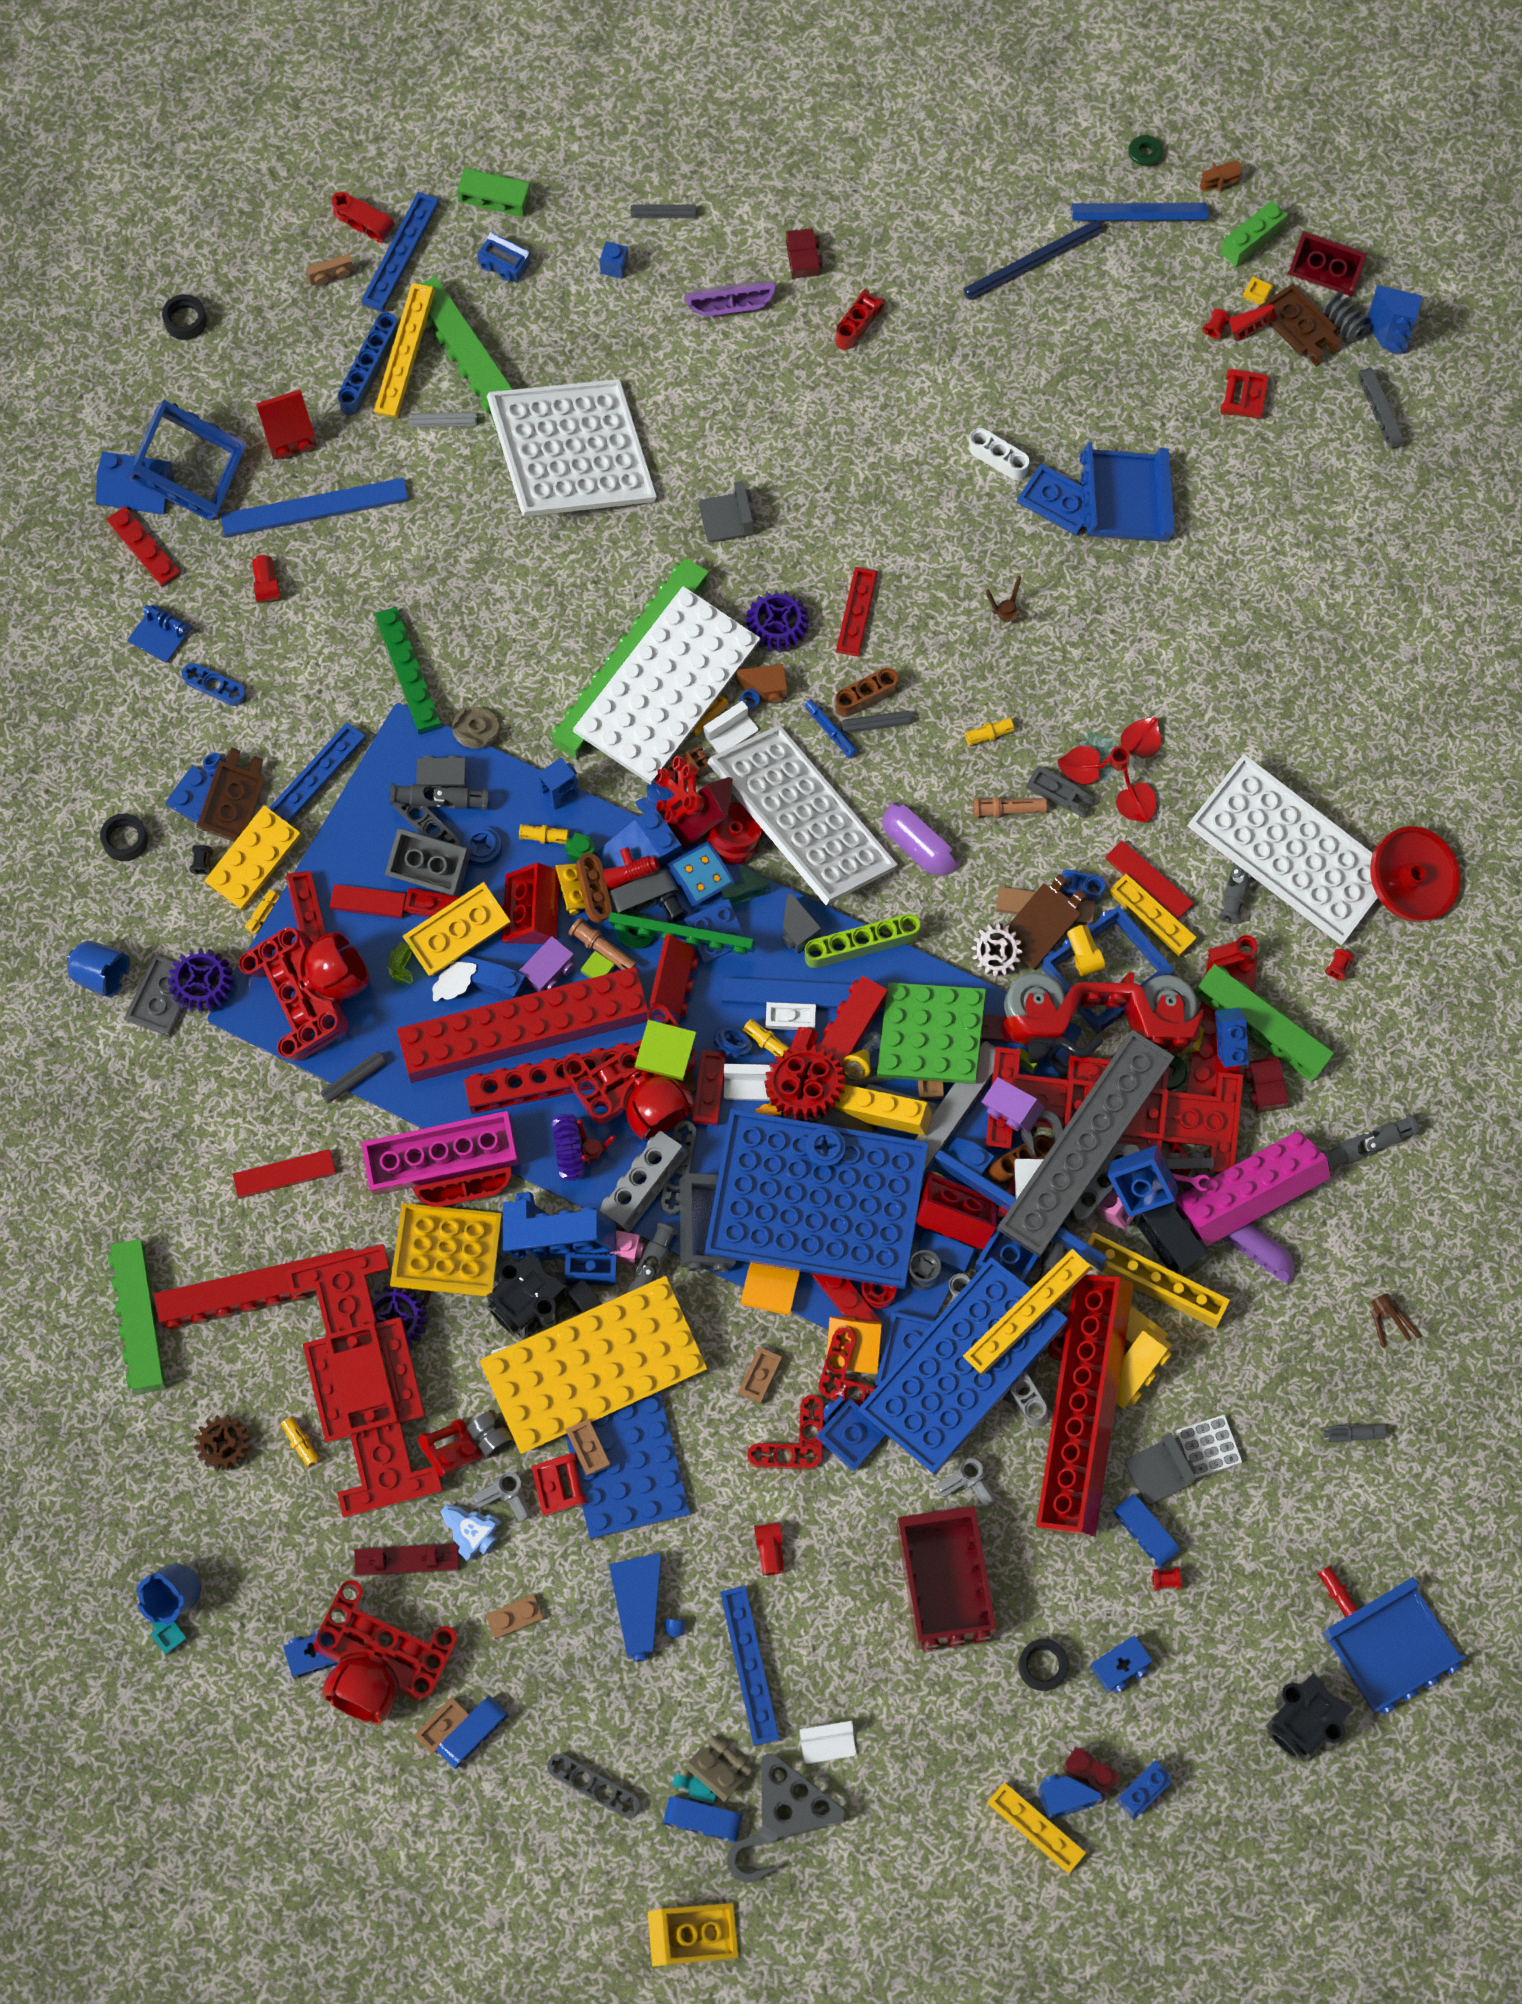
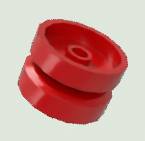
M732 802L729 803L728 816L707 832L706 842L710 843L723 863L730 865L743 864L751 860L755 855L762 828L741 803Z

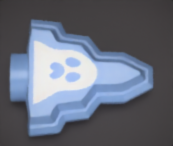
M448 1504L441 1510L446 1525L453 1530V1540L459 1546V1553L467 1562L479 1551L486 1555L497 1542L498 1538L493 1534L501 1521L491 1514L484 1516L477 1511L467 1513L461 1507Z

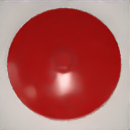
M1418 826L1402 827L1384 836L1373 851L1370 863L1372 885L1381 903L1392 914L1406 921L1420 923L1440 917L1453 906L1460 889L1459 865L1451 848L1436 833Z

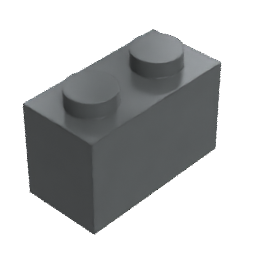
M456 755L448 756L447 758H437L435 756L417 758L416 784L441 786L444 788H467V765L465 758ZM430 791L424 794H433L434 791Z

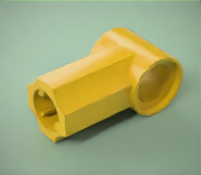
M1080 925L1069 930L1067 935L1075 954V964L1080 976L1083 977L1104 970L1105 962L1099 949H1096L1088 925Z

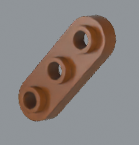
M585 853L576 862V871L584 906L589 919L596 923H602L607 920L610 912H612L609 893L603 876V867L596 855Z

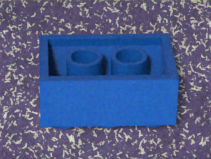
M1377 285L1366 324L1372 323L1370 331L1383 349H1387L1393 354L1406 353L1417 320L1422 295Z
M102 451L97 470L96 505L123 508L125 506L128 510L164 515L168 499L126 478L135 456ZM144 458L141 466L173 482L175 474L171 462Z

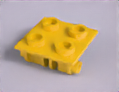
M576 864L556 865L561 885L560 890L563 892L562 897L565 899L567 906L566 911L570 915H576L579 913V909L585 908Z

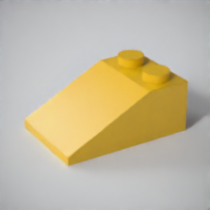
M733 1903L648 1911L652 1967L738 1958Z

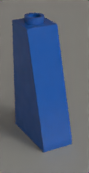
M660 1553L609 1564L628 1660L633 1659L634 1662L646 1661L649 1659V1655L654 1654L661 1572Z

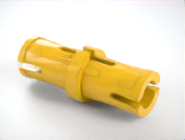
M1009 717L991 724L990 722L985 723L984 726L966 731L964 734L968 746H972L987 740L993 741L996 737L1014 732V725Z
M520 824L519 839L540 841L541 844L553 842L565 845L569 837V829L550 828L548 825H542L541 827Z
M750 1019L744 1026L743 1032L759 1043L758 1046L762 1049L766 1048L775 1056L784 1058V1050L790 1051V1047L776 1038L774 1032L771 1030L767 1031L754 1019Z
M294 1416L285 1419L280 1424V1427L291 1441V1448L293 1450L296 1449L306 1468L311 1467L321 1459L310 1444V1437L308 1434L303 1433Z

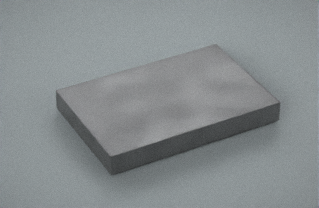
M154 954L124 1017L125 1021L167 1037L171 1036L183 1010L179 1005L180 1002L176 1003L173 1000L174 995L170 994L168 990L171 987L167 982V979L171 978L169 969H176L173 965L174 961ZM188 972L185 975L182 982V987L185 986V982L190 979V972Z

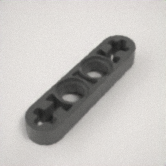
M1369 367L1359 370V383L1368 403L1371 402L1372 404L1370 408L1376 421L1380 422L1378 426L1388 448L1401 446L1403 442L1401 431L1373 369Z
M398 802L392 805L418 833L440 840L444 837L445 841L460 845L459 839L427 807L410 806L407 803L409 806L406 809L404 803ZM419 809L423 811L424 815L421 819L415 820L410 817L411 812ZM432 825L438 826L440 832L435 836H431L426 832L428 827Z
M689 1121L679 1122L674 1129L672 1139L685 1148L688 1152V1159L681 1163L673 1175L679 1174L683 1176L685 1173H690L696 1142V1128ZM684 1128H688L689 1133L692 1134L687 1135L686 1145L681 1144L682 1134L679 1133L683 1132ZM670 1181L663 1187L661 1207L666 1215L677 1216L680 1214V1186H673ZM672 1192H675L676 1203L679 1206L675 1205L674 1209H669V1205L666 1202L671 1201Z
M555 1754L549 1759L547 1764L548 1771L555 1779L621 1817L632 1818L639 1812L640 1803L634 1794L566 1755ZM561 1759L564 1760V1766L571 1770L572 1765L577 1767L571 1773L569 1781L565 1779L568 1773L562 1770L558 1773L554 1772L555 1767L552 1765L554 1761L559 1763ZM580 1772H585L590 1777V1781L585 1787H579L575 1784V1776ZM603 1785L610 1786L613 1790V1794L608 1800H602L597 1795L598 1789ZM618 1791L623 1793L619 1797L625 1802L629 1799L633 1800L632 1805L635 1807L633 1811L623 1812V1806L616 1802L615 1807L610 1805L616 1799Z

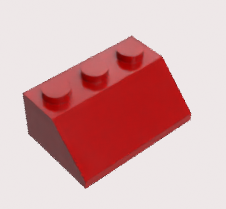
M537 862L505 874L504 913L511 921V924L503 929V943L542 944L551 936L556 939L559 878L555 868Z
M665 934L650 999V1008L656 1004L665 1006L677 1024H680L682 1016L686 1017L689 1002H685L686 995L692 993L694 980L690 978L692 971L696 972L699 957H695L694 947L670 934ZM655 1015L652 1017V1019L665 1020V1018L662 1015Z
M928 1172L920 1193L915 1223L924 1229L934 1230L945 1237L954 1238L965 1242L968 1246L984 1250L996 1229L997 1204L971 1188Z

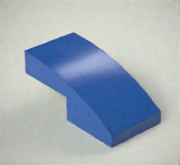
M927 1230L917 1249V1252L920 1250L934 1252L944 1267L967 1273L976 1252L970 1246Z

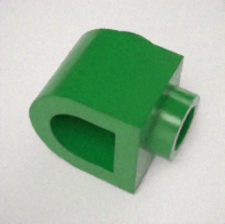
M575 832L573 838L567 839L564 851L567 852L568 861L576 863L585 853L595 855V846L590 837Z

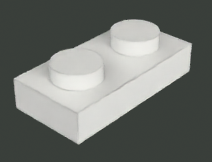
M767 1002L766 1029L798 1030V1027H807L815 1031L816 1004Z

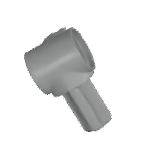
M974 1458L964 1460L961 1465L954 1469V1474L936 1484V1489L942 1497H946L963 1486L965 1489L972 1488L984 1507H988L996 1501L995 1495L985 1481L987 1476L983 1471L981 1463ZM973 1467L977 1470L978 1474L975 1477H968L964 1474V1469Z
M506 1472L493 1479L492 1485L472 1495L478 1508L500 1498L502 1501L508 1500L518 1521L525 1520L531 1516V1511L522 1495L525 1490L521 1480L513 1472ZM511 1478L514 1480L516 1487L513 1491L503 1489L502 1481L504 1479Z

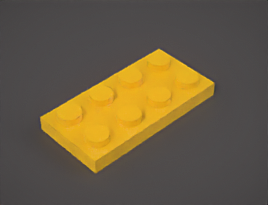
M263 805L204 881L243 911L298 842L302 834Z
M483 882L402 937L429 977H432L510 925L511 921Z

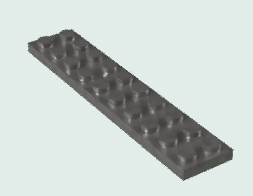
M1132 1030L997 1227V1230L1040 1257L1174 1059V1056Z

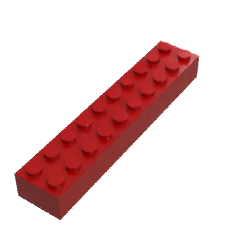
M632 967L397 1028V1033L410 1082L414 1083L647 1022L648 1008L637 969Z
M1085 1275L1073 1286L1068 1317L1069 1322L1067 1323L1036 1527L1049 1532L1096 1537L1134 1283L1124 1278Z

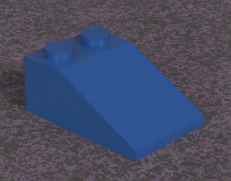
M656 808L633 820L595 852L604 869L625 866L620 850L627 847L630 849L633 860L647 855L651 857L656 856L660 869L666 866L667 863L682 856L680 842Z

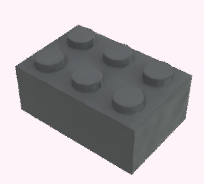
M398 828L385 875L453 896H459L473 849Z

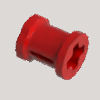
M1215 308L1211 313V319L1203 325L1202 330L1206 335L1219 339L1222 335L1223 327L1229 323L1230 316L1225 310Z
M1335 949L1333 953L1334 958L1330 966L1326 967L1325 973L1338 981H1344L1348 966L1355 957L1348 951Z
M1174 1567L1173 1570L1162 1571L1152 1569L1154 1592L1168 1588L1181 1590L1179 1567Z

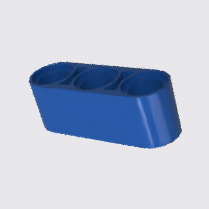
M1131 1494L1112 1510L1115 1517L1122 1520L1120 1523L1134 1539L1137 1538L1139 1540L1137 1543L1150 1559H1155L1154 1563L1157 1567L1162 1568L1181 1552L1176 1542L1136 1495Z
M488 1696L449 1734L436 1751L454 1769H457L462 1764L461 1761L463 1759L466 1760L481 1745L479 1742L481 1740L485 1741L500 1726L498 1723L500 1721L504 1722L507 1719L509 1713L492 1696Z
M669 1796L662 1823L668 1826H672V1824L677 1825L676 1828L695 1833L700 1831L703 1835L722 1840L727 1838L730 1842H737L743 1815Z

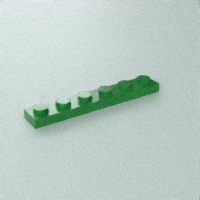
M397 607L374 613L377 626L418 734L441 728V722Z
M610 912L608 920L611 926H614V930L628 933L630 929L638 931V935L652 937V934L661 935L663 940L665 934H670L677 939L685 940V943L688 945L699 946L700 943L709 944V948L723 951L725 947L733 949V953L747 955V952L754 953L756 946L754 939L613 912Z

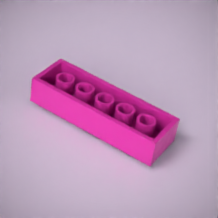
M508 1111L361 1142L369 1190L374 1195L520 1165L512 1116Z
M1298 1130L1210 1178V1180L1199 1184L1201 1188H1208V1191L1202 1192L1194 1187L1177 1196L1174 1201L1178 1207L1177 1212L1182 1219L1186 1218L1193 1229L1191 1232L1196 1239L1200 1238L1207 1247L1330 1179L1327 1157Z

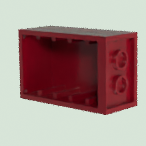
M975 1506L898 1517L896 1530L916 1650L922 1649L923 1653L937 1651L938 1646L948 1645L949 1649L963 1647L964 1642L974 1641L975 1645L989 1643V1638H993L995 1635L996 1624Z

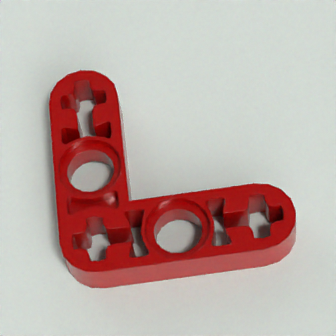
M842 1325L833 1334L818 1388L825 1397L837 1400L841 1396L844 1398V1403L850 1398L860 1407L864 1403L863 1400L867 1390L871 1391L870 1396L878 1386L846 1377L856 1342V1333L850 1326ZM847 1332L851 1341H846L843 1350L834 1349V1346L839 1348L841 1343V1337H838V1335ZM833 1355L842 1356L845 1361L844 1366L840 1368L834 1367L830 1361ZM835 1373L836 1376L834 1379V1385L837 1386V1388L833 1387V1389L829 1391L827 1390V1385L824 1384V1382L828 1383L831 1374ZM852 1386H857L861 1389L862 1396L858 1399H853L848 1395V1389Z
M808 1395L801 1401L799 1444L755 1443L748 1449L747 1457L749 1463L756 1468L798 1470L817 1468L821 1463L822 1443L817 1438H806L803 1432L808 1426H814L818 1432L823 1428V1402L815 1395ZM810 1401H813L815 1406H819V1409L814 1410V1419L819 1418V1422L814 1420L803 1421V1418L809 1419V1409L804 1408V1406H808ZM757 1449H761L762 1454L770 1455L769 1449H774V1463H769L770 1457H762L761 1461L757 1462L756 1457L751 1455L755 1454ZM781 1450H787L791 1453L792 1458L788 1463L778 1461L777 1454ZM795 1450H800L799 1456H806L808 1451H812L813 1456H817V1459H813L812 1464H808L807 1459L799 1458V1464H794L796 1459Z

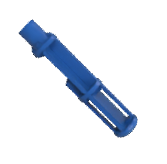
M812 699L808 700L805 703V707L810 711V716L816 720L847 758L854 757L858 752V748L852 744L835 723H832L822 712L823 708L821 706H817Z

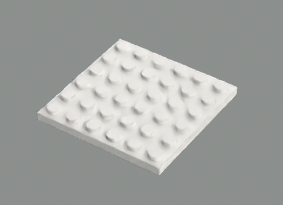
M620 379L488 393L487 399L523 517L655 502L656 494Z

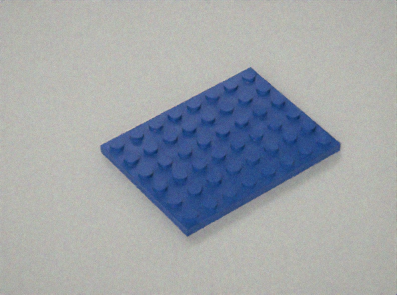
M730 1109L704 1255L905 1289L928 1142ZM822 1127L838 1131L844 1138L846 1145L842 1159L837 1164L830 1165L829 1167L817 1166L812 1160H809L805 1151L806 1140L810 1133ZM823 1138L822 1146L818 1147V1149L823 1150L825 1156H827L829 1149L833 1148L827 1145L825 1138Z

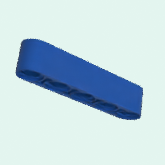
M383 312L376 318L338 392L340 410L346 415H354L360 410L394 344L398 325L395 315L391 312ZM357 381H363L360 384H355Z

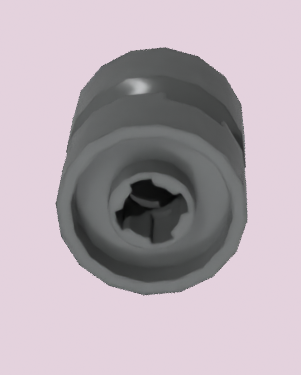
M929 1250L915 1252L910 1257L907 1279L910 1285L920 1291L932 1289L938 1283L940 1277L941 1261L939 1257Z
M495 1410L481 1414L467 1427L474 1440H480L479 1447L486 1458L496 1456L508 1448L514 1441L507 1428L501 1427L502 1421Z

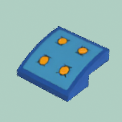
M708 841L666 864L677 886H682L692 906L701 903L735 883L723 861Z

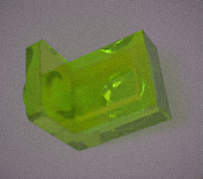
M401 941L397 948L394 947L388 959L390 962L387 967L393 980L399 983L408 982L412 984L414 980L412 972L404 969L411 956L410 946Z

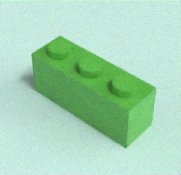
M464 168L457 188L458 202L520 217L524 216L531 195L530 184L521 179L514 180L499 174H488L478 169Z
M1273 200L1223 239L1220 253L1235 267H1238L1285 229L1288 214Z

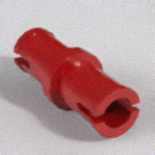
M1331 1565L1317 1573L1330 1593L1328 1596L1330 1599L1333 1598L1344 1617L1359 1610L1347 1592L1348 1587L1346 1584L1343 1585Z

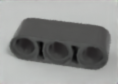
M664 869L613 889L608 893L612 912L629 915L657 905L658 900L670 892H675L678 895L679 889L670 870Z

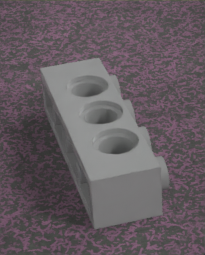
M659 1130L656 1136L654 1135L649 1139L647 1148L643 1153L634 1159L628 1173L618 1180L617 1187L613 1193L603 1200L600 1212L615 1221L618 1227L630 1233L687 1157L688 1152L681 1144ZM657 1157H662L658 1164L653 1165V1161ZM642 1177H647L643 1184L638 1185V1181ZM632 1197L628 1204L623 1205L625 1198Z

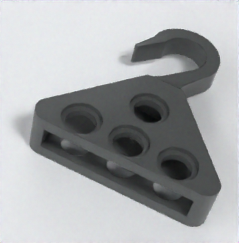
M1043 1110L1037 1120H1045L1051 1124L1056 1142L1063 1132L1060 1120L1054 1113ZM1021 1129L1022 1139L1027 1144L1033 1157L1035 1152L1030 1131L1026 1132ZM1116 1144L1081 1195V1197L1085 1195L1090 1196L1094 1201V1205L1090 1207L1083 1205L1080 1197L1071 1210L1073 1222L1076 1224L1084 1223L1114 1188L1108 1177L1111 1161L1139 1152L1140 1149L1136 1145ZM1097 1178H1107L1110 1186L1107 1188L1100 1187L1097 1183Z
M770 1753L765 1754L761 1759V1830L749 1838L736 1842L731 1847L727 1857L730 1873L735 1879L743 1883L757 1882L762 1877L777 1871V1869L774 1867L757 1870L751 1874L741 1872L735 1862L736 1856L741 1850L776 1843L779 1839L840 1825L844 1820V1810L838 1804ZM775 1770H784L787 1774V1779L781 1783L774 1781L772 1774ZM804 1786L808 1790V1795L804 1799L796 1798L793 1795L795 1787ZM819 1802H824L828 1805L829 1812L823 1816L818 1815L814 1811V1806ZM781 1807L789 1808L792 1812L791 1818L788 1820L779 1819L777 1816L778 1809Z

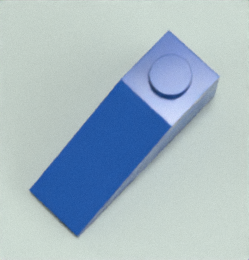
M463 955L457 961L476 964V972L470 976V986L503 1001L522 996L527 987L525 975L503 965Z

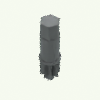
M1384 1424L1328 1426V1430L1323 1431L1324 1438H1329V1442L1386 1439V1426Z

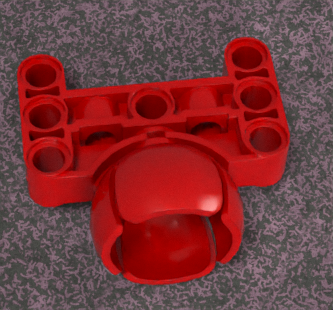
M287 927L250 949L239 959V969L243 973L256 978L267 975L293 1030L282 1037L277 1044L278 1053L284 1058L301 1061L346 1033L348 1021L336 1000L352 998L362 992L369 984L367 967L354 946H349L340 952L338 951L349 945L350 942L340 932L334 931L322 935L311 945L306 933L292 927ZM294 936H296V940L292 944V939ZM276 948V953L272 957V952ZM256 961V965H255V967L252 969V965H253V963ZM295 990V995L291 999V994ZM335 1019V1025L331 1028V1022ZM315 1031V1037L311 1041V1034ZM295 1044V1049L291 1053V1047Z
M656 1004L649 1008L647 1021L652 1020V1017L655 1015H662L665 1020L660 1023L680 1028L665 1006ZM642 1039L591 1071L580 1057H568L563 1064L565 1080L591 1119L597 1124L604 1125L626 1111L627 1121L632 1131L643 1141H648L652 1136H656L659 1130L665 1134L675 1128L679 1122L685 1120V1114L690 1115L695 1109V1102L690 1091L677 1079L636 1069L635 1067L628 1069L623 1065L628 1060L636 1062ZM694 1047L690 1055L692 1060L688 1062L685 1074L692 1071L696 1066V1051ZM572 1066H577L581 1071L578 1074H570L568 1069ZM586 1086L594 1088V1092L589 1095L583 1094L581 1090ZM599 1106H604L608 1111L603 1115H599L595 1112V1109Z
M347 1580L340 1586L313 1642L316 1652L336 1662H340L326 1677L322 1689V1697L325 1701L330 1702L334 1708L363 1722L371 1721L375 1725H380L393 1710L396 1691L415 1701H424L429 1697L454 1648L457 1635L451 1627L441 1626L435 1631L429 1643H426L356 1609L363 1594L361 1585L357 1581ZM346 1589L353 1590L356 1598L353 1600L345 1598L343 1591ZM334 1612H339L343 1614L345 1621L336 1623L331 1615ZM325 1635L331 1637L333 1645L329 1647L322 1645L320 1637ZM386 1635L390 1637L392 1644L390 1646H383L379 1642V1636ZM437 1636H447L450 1644L447 1646L439 1644ZM434 1658L437 1660L439 1667L437 1669H430L426 1664V1659ZM419 1681L424 1682L427 1686V1692H418L415 1689V1683Z

